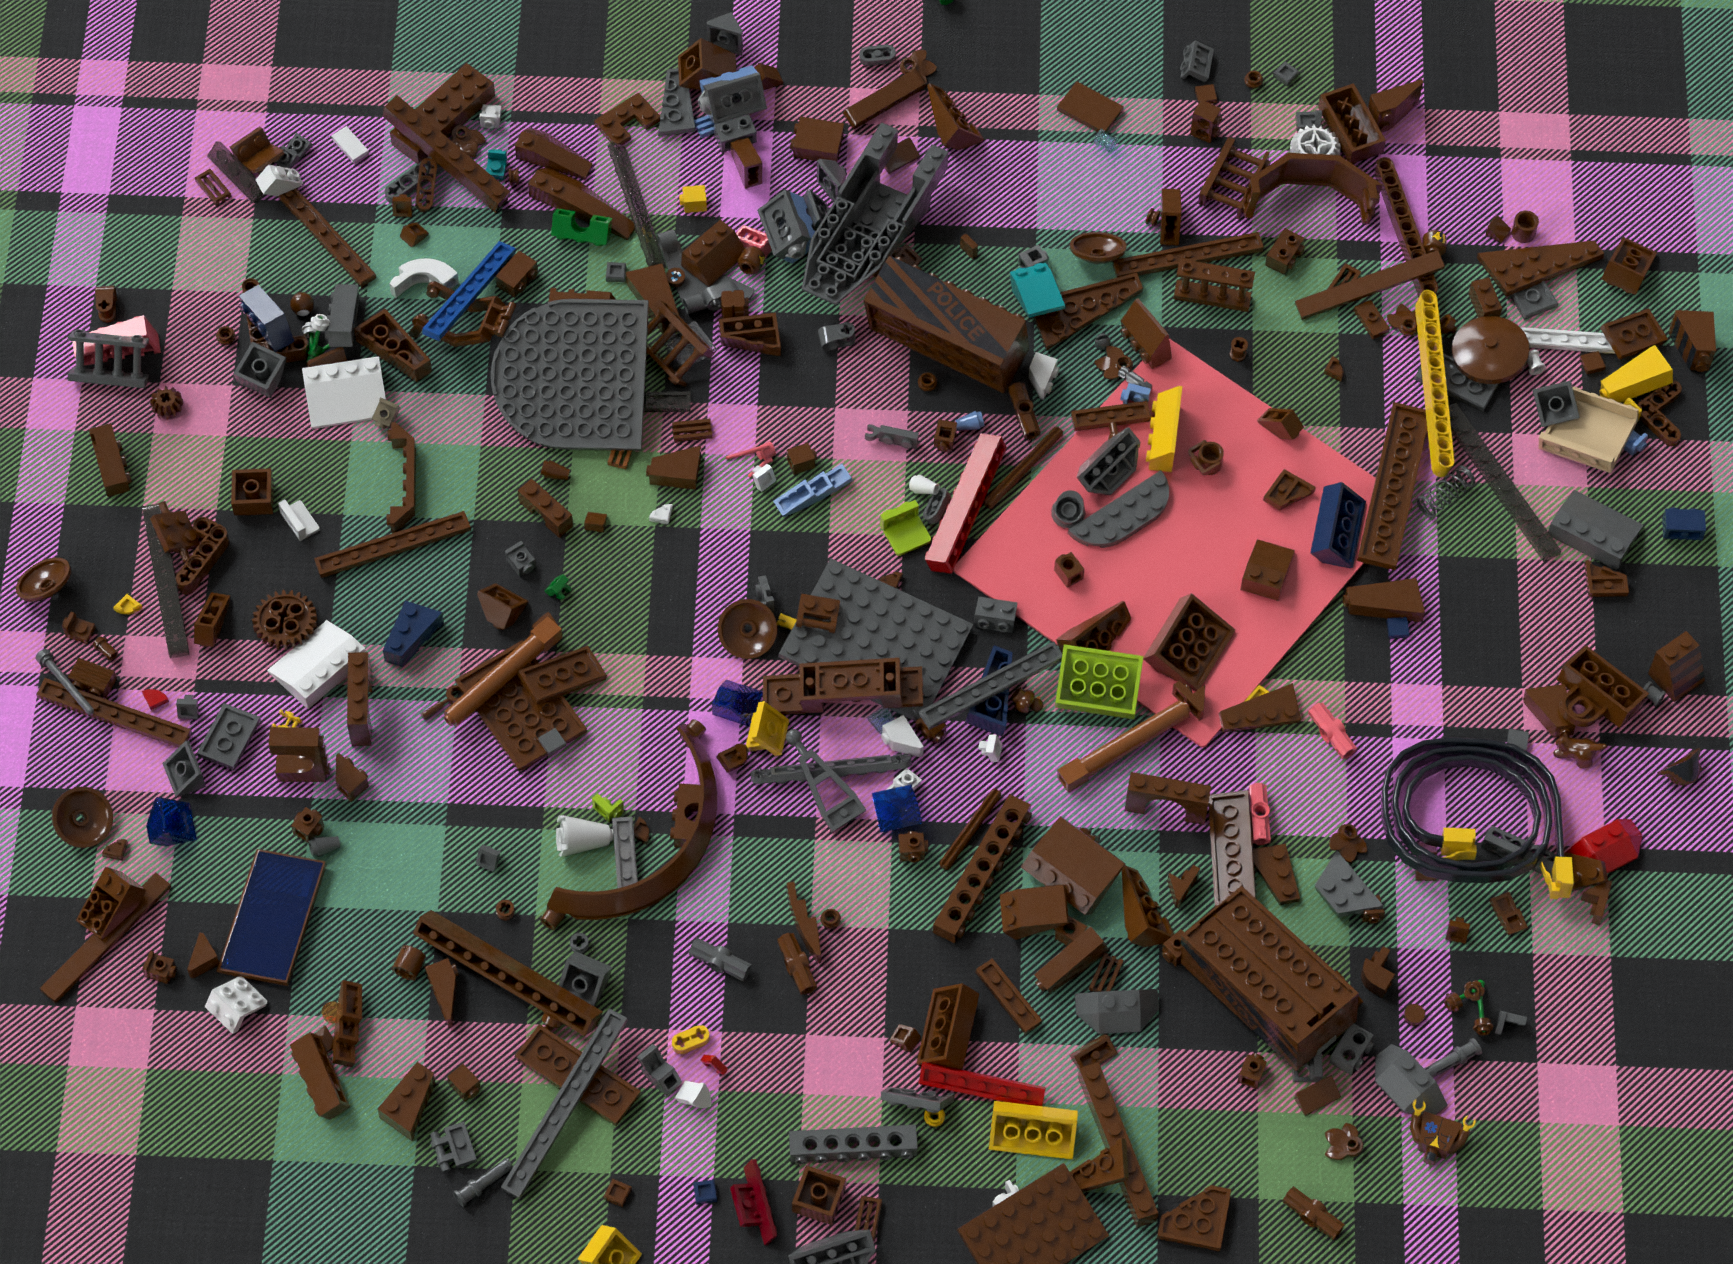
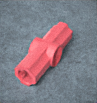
M1323 702L1313 705L1308 714L1319 727L1323 740L1326 743H1331L1342 759L1351 757L1357 751V747L1346 734V729L1341 720L1335 719Z
M1254 783L1249 785L1252 841L1257 845H1265L1271 842L1267 785ZM1256 812L1263 813V816H1258Z

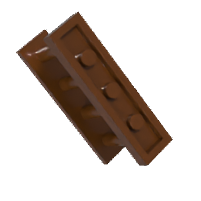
M1228 137L1199 193L1198 204L1205 206L1208 200H1216L1236 208V219L1240 220L1244 213L1243 201L1247 187L1223 179L1221 174L1228 171L1250 180L1271 164V161H1269L1270 153L1266 151L1263 159L1256 158L1236 150V147H1234L1235 139ZM1235 157L1259 167L1254 174L1229 164V158ZM1221 185L1244 194L1241 202L1216 193L1213 190L1214 187Z
M1180 259L1176 277H1182V280L1176 281L1173 299L1248 312L1252 292H1248L1246 289H1252L1255 271ZM1190 279L1200 280L1201 284L1190 282ZM1209 282L1220 284V287L1208 284ZM1228 285H1229V286H1235V287H1239V290L1230 289V288H1227V287H1228Z
M658 299L654 304L658 309V314L648 324L647 337L663 319L667 318L671 323L669 324L670 327L652 347L647 343V353L669 375L668 379L676 386L680 384L685 387L687 383L681 377L700 356L703 357L704 355L711 358L715 352L666 302ZM675 331H680L683 334L681 341L663 359L657 352ZM687 344H692L695 347L693 349L694 352L675 371L670 366L671 362Z

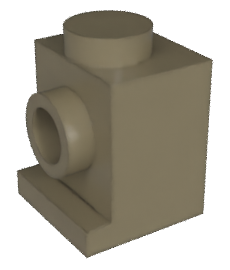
M380 397L377 408L372 416V420L375 421L374 425L385 429L386 426L391 428V422L395 421L401 407ZM382 411H387L386 417L381 416Z

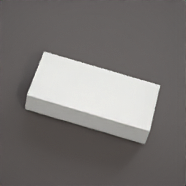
M347 126L331 135L332 140L353 163L369 154L368 149Z

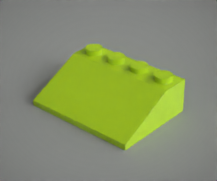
M1064 644L1055 708L1134 719L1143 656Z

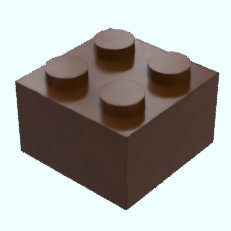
M271 468L232 470L231 505L234 516L273 514L274 479Z
M806 1165L792 1202V1212L833 1225L846 1189V1178Z

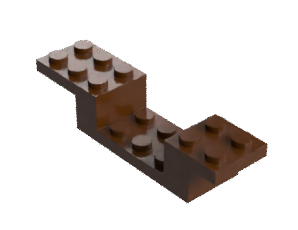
M900 658L799 664V674L763 676V701L782 715L824 712V702L881 699L884 709L924 706L922 666L902 667Z

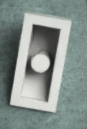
M904 715L882 725L881 738L885 745L889 744L893 751L917 757L923 756L924 746Z

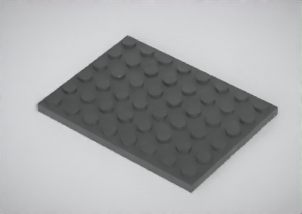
M830 558L811 595L840 600L835 633H829V630L805 626L799 628L795 627V623L778 657L798 667L801 663L900 658L902 667L922 666L924 706L888 708L917 721L920 718L919 711L934 703L973 628V624ZM803 616L806 619L831 623V620ZM869 699L882 705L881 699Z

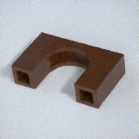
M368 652L348 653L347 727L351 746H372L369 692H372L373 674Z
M270 727L268 746L270 754L277 755L275 769L277 782H326L327 775H330L331 766L328 763L329 758L328 754H326V745H324V735H321L319 728Z
M1131 772L1124 811L1144 814L1148 802L1168 800L1184 807L1186 810L1184 822L1204 825L1211 786Z

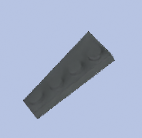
M678 68L667 69L658 136L695 132L689 88L679 86Z

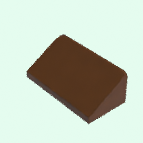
M910 137L898 143V147L884 168L888 174L920 157Z
M338 347L309 360L307 367L346 362L344 348Z
M1103 1034L1071 1053L1070 1057L1079 1069L1097 1062L1101 1064L1118 1053L1109 1036Z
M1330 1075L1298 1091L1294 1099L1304 1116L1340 1099L1341 1095L1333 1077Z

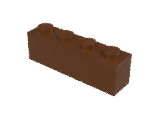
M309 1032L291 1043V1055L294 1061L298 1063L300 1068L299 1074L306 1082L308 1087L306 1090L314 1101V1110L317 1115L331 1120L350 1108L321 1037Z

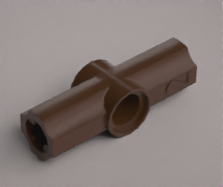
M1020 382L1014 383L1008 388L1016 412V419L1019 421L1024 439H1035L1041 434L1033 410V403L1029 399L1025 384Z
M794 933L783 934L777 939V942L784 956L786 969L789 975L793 977L800 995L810 994L817 989V985L811 974L807 956L804 951H801Z
M1294 1186L1282 1200L1285 1205L1300 1215L1301 1220L1305 1224L1318 1228L1332 1240L1337 1238L1345 1226L1344 1223L1327 1211L1323 1203L1316 1199H1310Z

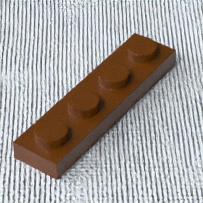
M993 958L976 969L975 973L1025 1035L1042 1024V1019Z

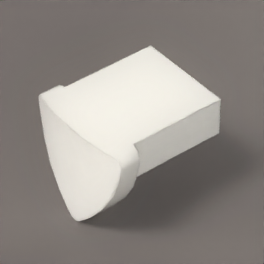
M684 1081L675 1097L679 1103L689 1104L698 1108L711 1107V1096L705 1083L699 1084Z

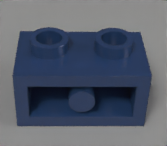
M1675 507L1665 509L1662 517L1663 539L1703 540L1706 532L1705 510L1695 508L1687 510Z

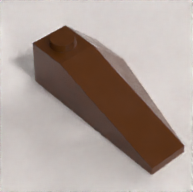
M929 83L927 87L937 133L942 140L941 143L948 149L951 147L955 150H961L983 142L984 138L974 124L969 125L965 120L966 115L954 107L955 102L942 88Z
M534 128L523 130L515 144L516 159L542 167H549L558 172L586 180L593 166L590 161L547 132Z
M1125 601L1117 603L1058 637L1056 641L1061 653L1063 654L1064 644L1109 651L1116 636H1120L1132 619Z
M1125 865L1121 873L1124 920L1128 939L1131 943L1142 947L1162 944L1174 935L1168 919L1166 917L1162 918L1157 909L1160 906L1157 901H1153L1148 895L1150 890L1139 871Z

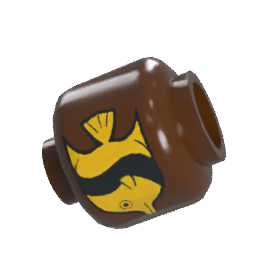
M1431 230L1423 235L1422 243L1426 254L1437 250L1440 256L1445 254L1447 237L1443 232Z
M752 246L746 247L738 258V266L745 274H757L765 263L764 253L759 248Z

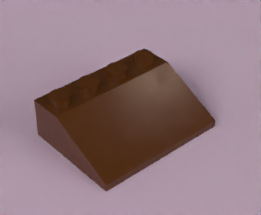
M1191 593L1179 599L1143 660L1158 672L1177 682L1180 680L1184 685L1186 684L1191 689L1197 691L1205 682L1234 634L1235 629Z
M1060 816L1032 849L1021 868L1045 886L1064 885L1067 902L1084 915L1093 914L1126 863Z

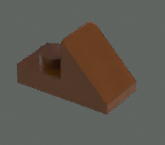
M1180 680L1173 685L1172 694L1182 703L1186 702L1191 713L1200 721L1203 718L1205 685L1193 693L1188 685H1184Z
M1193 865L1190 870L1186 869L1181 879L1168 873L1167 883L1176 908L1179 909L1198 879L1199 867Z
M1608 880L1606 883L1594 886L1582 894L1581 901L1592 904L1590 915H1593L1591 922L1593 924L1600 925L1612 881Z

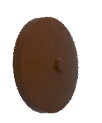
M1496 316L1479 317L1464 324L1456 333L1452 343V358L1457 369L1473 381L1484 384L1503 383L1516 377L1525 368L1529 358V341L1524 331L1508 319Z

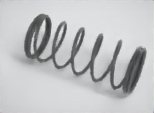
M1461 465L1453 470L1452 475H1446L1445 480H1440L1437 486H1432L1430 492H1424L1422 496H1419L1417 498L1419 509L1431 518L1436 515L1434 505L1440 510L1444 509L1441 500L1431 493L1433 488H1437L1443 501L1451 504L1450 496L1439 487L1441 482H1445L1447 490L1453 497L1459 498L1456 488L1446 481L1448 476L1453 477L1455 485L1462 492H1466V486L1473 487L1475 485V478L1468 468ZM1459 470L1471 479L1472 485L1463 479ZM1455 478L1462 483L1465 491L1457 485ZM1447 483L1456 491L1457 497L1449 490ZM1440 490H1442L1447 495L1450 502H1447L1443 498V496L1440 493ZM1430 494L1432 502L1424 495ZM1432 495L1441 503L1442 508L1437 506ZM1420 498L1422 499L1425 509L1422 507L1420 503ZM1424 500H1425V501L1429 504V506L1431 507V509H1432V511H1433V514H1432V513L1428 510V508L1426 507V505H1425V503H1424Z

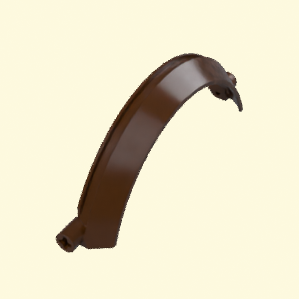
M692 719L688 725L683 724L677 728L681 739L686 743L685 746L690 749L695 760L700 783V801L697 817L690 835L682 848L661 869L625 887L594 892L556 887L547 903V910L540 918L544 926L555 930L566 914L577 920H602L630 915L658 903L673 893L693 873L710 843L717 814L716 779L711 761L699 740L706 731L705 726L701 722Z

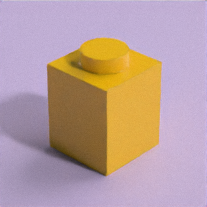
M705 185L682 187L683 194H679L680 206H684V213L707 211Z

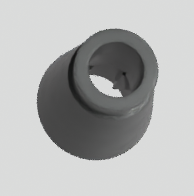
M338 836L313 837V840H309L311 855L320 857L340 848Z

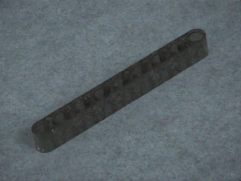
M158 503L142 506L169 657L172 659L190 655L172 554L171 552L165 553L150 520L153 515L162 514Z

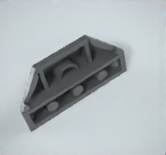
M1127 427L1107 440L1080 466L1077 479L1090 493L1111 495L1136 471L1141 442L1133 431Z
M1158 989L1075 994L1076 1015L1098 1034L1141 1032L1159 1010Z
M1390 1044L1376 1055L1375 1082L1402 1112L1408 1114L1415 1112L1413 1108L1414 1100H1416V1108H1422L1424 1101L1426 1104L1424 1111L1437 1115L1447 1107L1448 1104L1437 1082L1407 1050Z
M870 1230L846 1231L805 1244L790 1254L788 1258L790 1264H867L876 1249Z

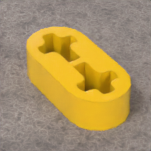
M698 1025L674 1035L671 1042L673 1051L677 1054H685L705 1046L710 1039L709 1030L705 1026ZM700 1032L701 1035L704 1034V1039L700 1040V1038L697 1037V1033ZM677 1041L685 1042L684 1047L678 1045Z

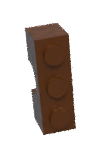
M532 478L517 490L519 503L532 514L537 511L543 517L546 527L557 537L560 538L573 527L572 514Z
M679 783L678 791H674V803H677V809L672 811V821H675V827H671L670 839L674 840V847L682 848L694 826L695 821L687 819L686 816L691 812H698L700 785Z

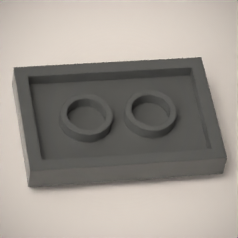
M224 703L197 752L198 757L235 770L261 718Z

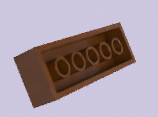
M466 63L415 110L449 138L452 136L454 127L464 125L482 108L483 104L486 105L495 96L494 82ZM397 128L390 131L392 146L416 164L429 157Z

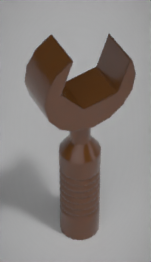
M457 685L450 686L446 691V699L435 703L420 714L421 717L426 720L441 710L446 703L453 704L459 698H455L452 694L460 690Z

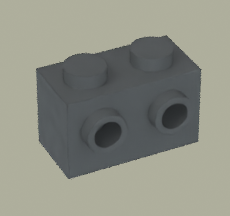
M749 114L714 125V136L722 153L730 151L731 142H735L738 139L749 138L752 144L757 142V131Z

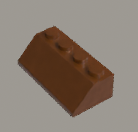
M963 983L933 989L916 1062L918 1066H922L923 1062L960 1070L963 1069L979 999L978 992Z

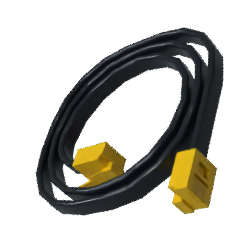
M1447 737L1422 740L1402 750L1386 769L1381 792V819L1387 843L1401 861L1431 878L1462 883H1493L1510 881L1532 870L1547 851L1552 827L1551 804L1545 784L1530 768L1532 767L1547 784L1554 808L1557 857H1555L1552 868V879L1550 873L1546 871L1543 862L1540 863V869L1549 888L1550 899L1570 898L1574 884L1572 857H1565L1561 797L1553 774L1535 755L1515 744L1491 739ZM1422 752H1426L1412 759L1396 779L1391 803V814L1397 835L1412 853L1410 854L1394 835L1389 818L1388 788L1392 775L1404 761ZM1434 760H1438L1422 768L1407 786L1401 817L1398 802L1401 786L1414 770ZM1469 766L1493 771L1514 783L1528 800L1534 819L1531 835L1519 850L1500 860L1477 863L1458 861L1475 860L1477 847L1474 845L1476 840L1475 829L1444 827L1441 836L1431 834L1420 828L1411 817L1409 805L1412 794L1424 779L1443 769ZM1523 775L1538 793L1544 812L1545 830L1542 844L1532 857L1511 869H1506L1521 861L1536 843L1541 820V811L1535 791L1521 776ZM1414 838L1426 845L1440 847L1441 855L1446 857H1439L1420 846Z

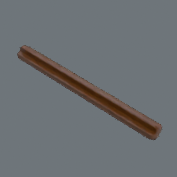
M1058 426L1054 427L984 499L983 504L988 509H992L1063 435V430Z

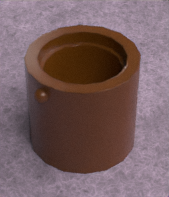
M1527 210L1517 213L1511 230L1512 237L1520 243L1531 242L1537 232L1538 216Z
M403 945L392 966V971L404 979L416 980L425 962L426 955L415 947Z

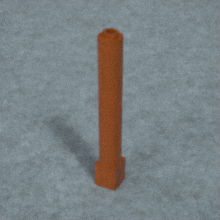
M547 616L530 631L531 635L444 711L446 723L450 726L458 727L518 674L519 670L526 667L542 651L546 653L561 640L562 629Z
M1178 700L1083 758H1075L1057 769V778L1068 793L1088 782L1090 776L1189 718L1191 710L1188 704Z

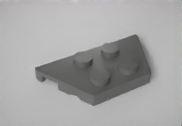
M1337 851L1316 882V891L1338 917L1349 916L1350 914H1363L1364 910L1383 909V904Z

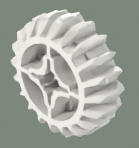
M1313 125L1312 128L1306 126L1304 130L1300 128L1298 133H1295L1291 140L1290 153L1340 155L1341 146L1338 137H1335V133H1329V128L1324 130L1322 125L1319 128Z

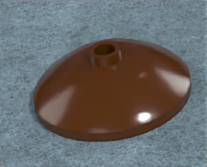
M1104 232L1083 233L1070 241V251L1077 258L1092 264H1105L1115 261L1125 254L1127 248L1126 242L1122 238Z
M59 557L45 559L36 563L19 578L16 584L17 595L20 599L29 602H38L54 596L68 582L71 575L70 564L67 560Z
M753 599L738 600L730 604L722 612L718 621V637L723 647L732 655L744 659L756 658L766 653L774 644L777 636V622L772 611L762 602ZM746 625L752 626L751 632L745 631Z
M75 787L64 792L55 802L52 810V824L59 838L68 845L77 848L92 847L102 842L109 834L113 824V811L108 799L98 790L90 787ZM77 815L82 816L81 822L76 820Z

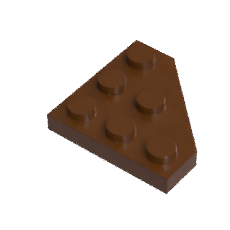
M1210 1185L1201 1193L1179 1204L1172 1211L1161 1215L1157 1238L1220 1251L1232 1189Z

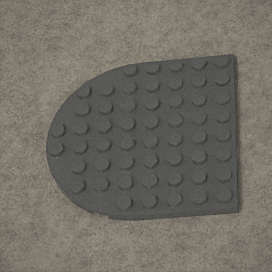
M561 299L550 301L548 304L537 308L534 307L516 319L506 330L495 350L491 366L492 392L500 412L510 426L526 439L554 449L642 451L649 301Z

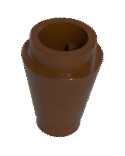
M544 460L540 475L545 476L544 478L567 480L570 469L552 460Z

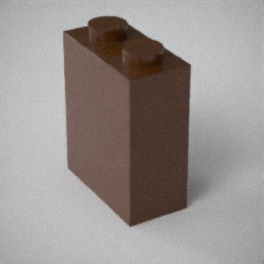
M800 116L799 123H795L794 126L795 139L792 138L790 150H793V157L817 161L818 159L834 160L838 163L844 136V123Z

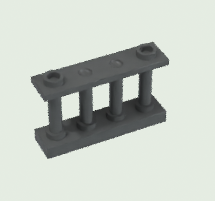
M82 329L74 330L68 336V341H76V366L72 367L69 371L68 381L145 388L148 384L149 375L141 372V348L147 346L149 338H143L141 335L121 336L90 333ZM84 342L95 343L94 369H86L84 367ZM103 344L114 345L113 371H107L103 368ZM122 346L133 347V372L131 373L122 370Z

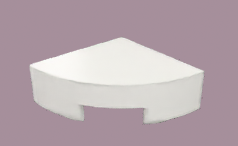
M665 504L663 507L652 511L649 521L669 524L673 505Z

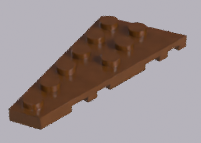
M1595 240L1477 254L1479 262L1506 297L1540 284L1542 281L1550 280L1604 258V252Z
M1133 273L1060 292L1065 309L1033 317L1046 351L1142 293L1143 287L1138 274Z

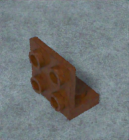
M260 126L229 146L238 164L253 173L262 172L267 165L278 161L285 154L282 149L270 143L263 128Z

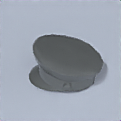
M1073 490L1063 492L1051 509L1053 521L1063 528H1072L1083 521L1086 515L1083 498L1078 492Z

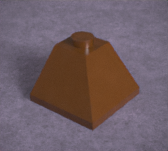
M496 583L479 590L477 593L487 621L493 623V626L497 629H506L512 626L529 602Z

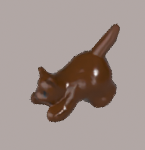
M1564 732L1563 736L1556 740V745L1559 749L1554 750L1553 754L1555 757L1562 759L1574 758L1577 761V766L1585 769L1592 766V760L1596 751L1606 749L1607 745L1597 744L1590 738H1570Z

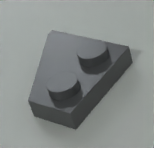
M766 575L758 577V585H755L757 597L761 596L762 603L774 614V599L770 595L771 591Z

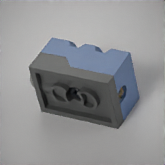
M752 65L741 68L737 72H727L720 77H710L699 81L702 91L698 99L700 109L709 116L714 124L767 109L760 74Z
M788 190L780 192L757 211L773 255L794 263L809 252L811 238L815 231L812 228V219L806 212L807 206L804 198Z

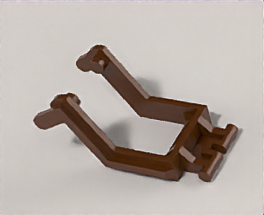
M434 281L428 284L426 295L431 298L439 296L448 300L455 291ZM498 296L475 299L467 311L470 313L487 311L479 330L457 334L448 331L441 340L454 347L490 342L492 335L503 337L509 324L507 320L511 319L516 304L509 302L508 306H505ZM419 314V316L417 315L413 318V327L408 333L411 337L417 338L423 327L429 322L428 316Z

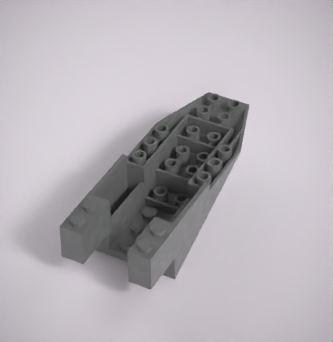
M881 122L839 189L838 197L811 238L802 290L836 305L884 265L889 255L891 256L930 210L931 195L948 169L949 151L931 144L913 174L912 189L908 195L880 183V174L898 147V129Z

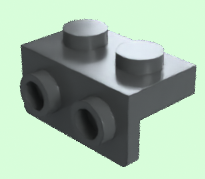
M978 597L974 627L1013 633L1018 603Z

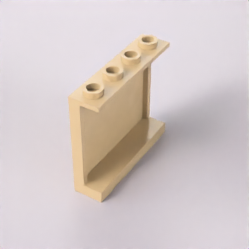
M1573 387L1580 418L1549 425L1545 433L1541 432L1539 436V449L1612 473L1638 422L1639 409Z

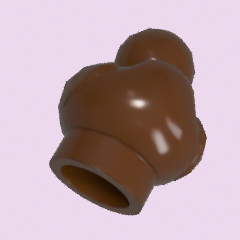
M1020 687L1010 698L1018 712L1028 713L1029 707L1035 712L1043 709V701L1040 699V696L1034 698L1035 694L1031 690H1023Z

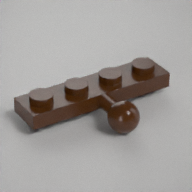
M1147 401L1071 411L1074 431L1109 427L1111 434L1108 440L1120 433L1117 429L1118 425L1148 422L1151 420Z

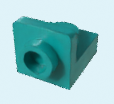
M489 149L486 171L496 180H504L508 163L507 152L500 149Z

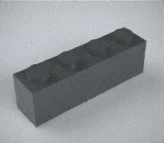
M335 284V290L331 292L332 304H329V315H327L330 323L325 330V339H329V347L353 346L354 328L356 326L360 300L358 285Z

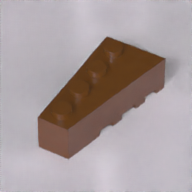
M383 309L354 328L355 338L358 343L417 382L432 372L429 357L386 309Z

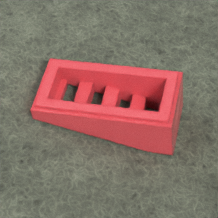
M742 225L736 232L744 247L752 246L759 248L765 257L772 251L766 233Z

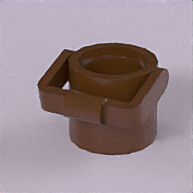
M1203 440L1188 450L1191 463L1202 475L1216 474L1222 468L1224 450L1218 443ZM1197 450H1199L1198 457L1193 454Z

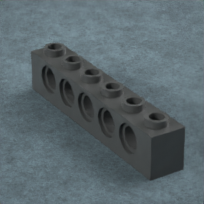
M916 1125L789 1131L790 1163L795 1162L799 1165L812 1161L827 1163L831 1160L848 1162L850 1159L869 1161L871 1158L889 1160L892 1157L910 1159L913 1156H917ZM892 1141H899L901 1144L893 1146L890 1143ZM871 1142H878L880 1145L878 1147H871L869 1144ZM856 1143L859 1146L857 1148H850L848 1145ZM835 1144L837 1148L832 1150L827 1148V1146ZM808 1145H814L816 1149L810 1151L807 1150L806 1147Z

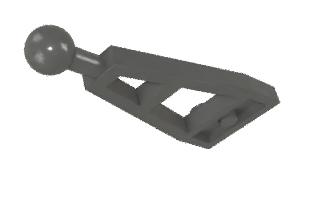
M792 729L787 732L786 741L790 745H794L801 756L798 760L819 813L833 833L866 812V809L856 793L812 749L807 751L801 742L802 735L800 731ZM810 758L824 771V773L814 779L806 763ZM830 777L849 797L826 811L816 786Z

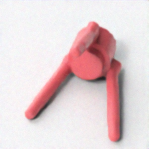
M769 441L758 447L728 455L726 459L756 452L760 460H765L759 465L762 468L766 464L773 462L772 457L776 455L773 444ZM754 472L749 473L748 477H752Z

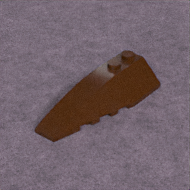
M549 167L538 169L528 183L529 197L556 209L575 211V217L590 223L593 215L612 218L611 233L623 239L629 240L637 227L636 223L582 182Z

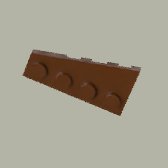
M1293 683L1219 712L1223 733L1301 722Z

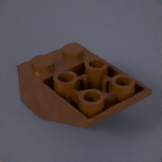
M105 866L76 921L103 940L138 907L147 890L123 872Z

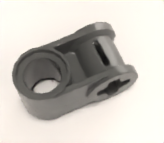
M849 322L823 326L818 330L821 347L825 351L851 346L856 341L855 327Z

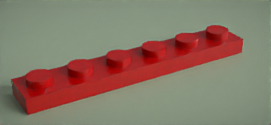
M927 1062L922 1063L918 1084L979 1097L1034 1106H1043L1046 1087Z

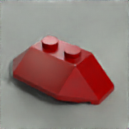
M1617 819L1582 837L1566 852L1605 862L1608 874L1638 858L1642 834L1631 819Z

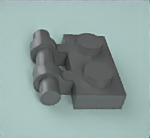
M464 1122L444 1128L446 1136L440 1137L438 1132L430 1134L432 1139L431 1146L436 1151L438 1157L436 1161L443 1173L451 1171L449 1163L455 1161L457 1168L477 1162ZM449 1144L452 1153L445 1154L443 1147Z

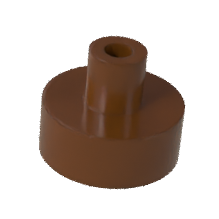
M1446 314L1440 319V329L1443 334L1449 332L1453 334L1457 330L1455 326L1456 319L1450 314Z
M544 1012L541 1020L545 1023L546 1029L552 1031L553 1028L561 1027L562 1022Z

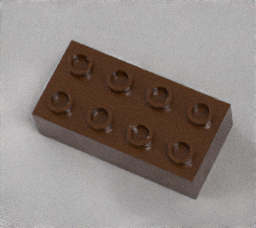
M1354 83L1320 95L1318 109L1322 111V116L1331 132H1334L1335 137H1338L1341 150L1347 161L1353 164L1384 152L1386 139Z

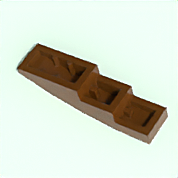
M787 882V896L796 928L816 963H821L816 917L808 918L805 899L797 900L795 882Z
M346 980L341 982L334 1029L333 1064L353 1067L355 1064V1045L359 1041V1023L362 1020V984Z

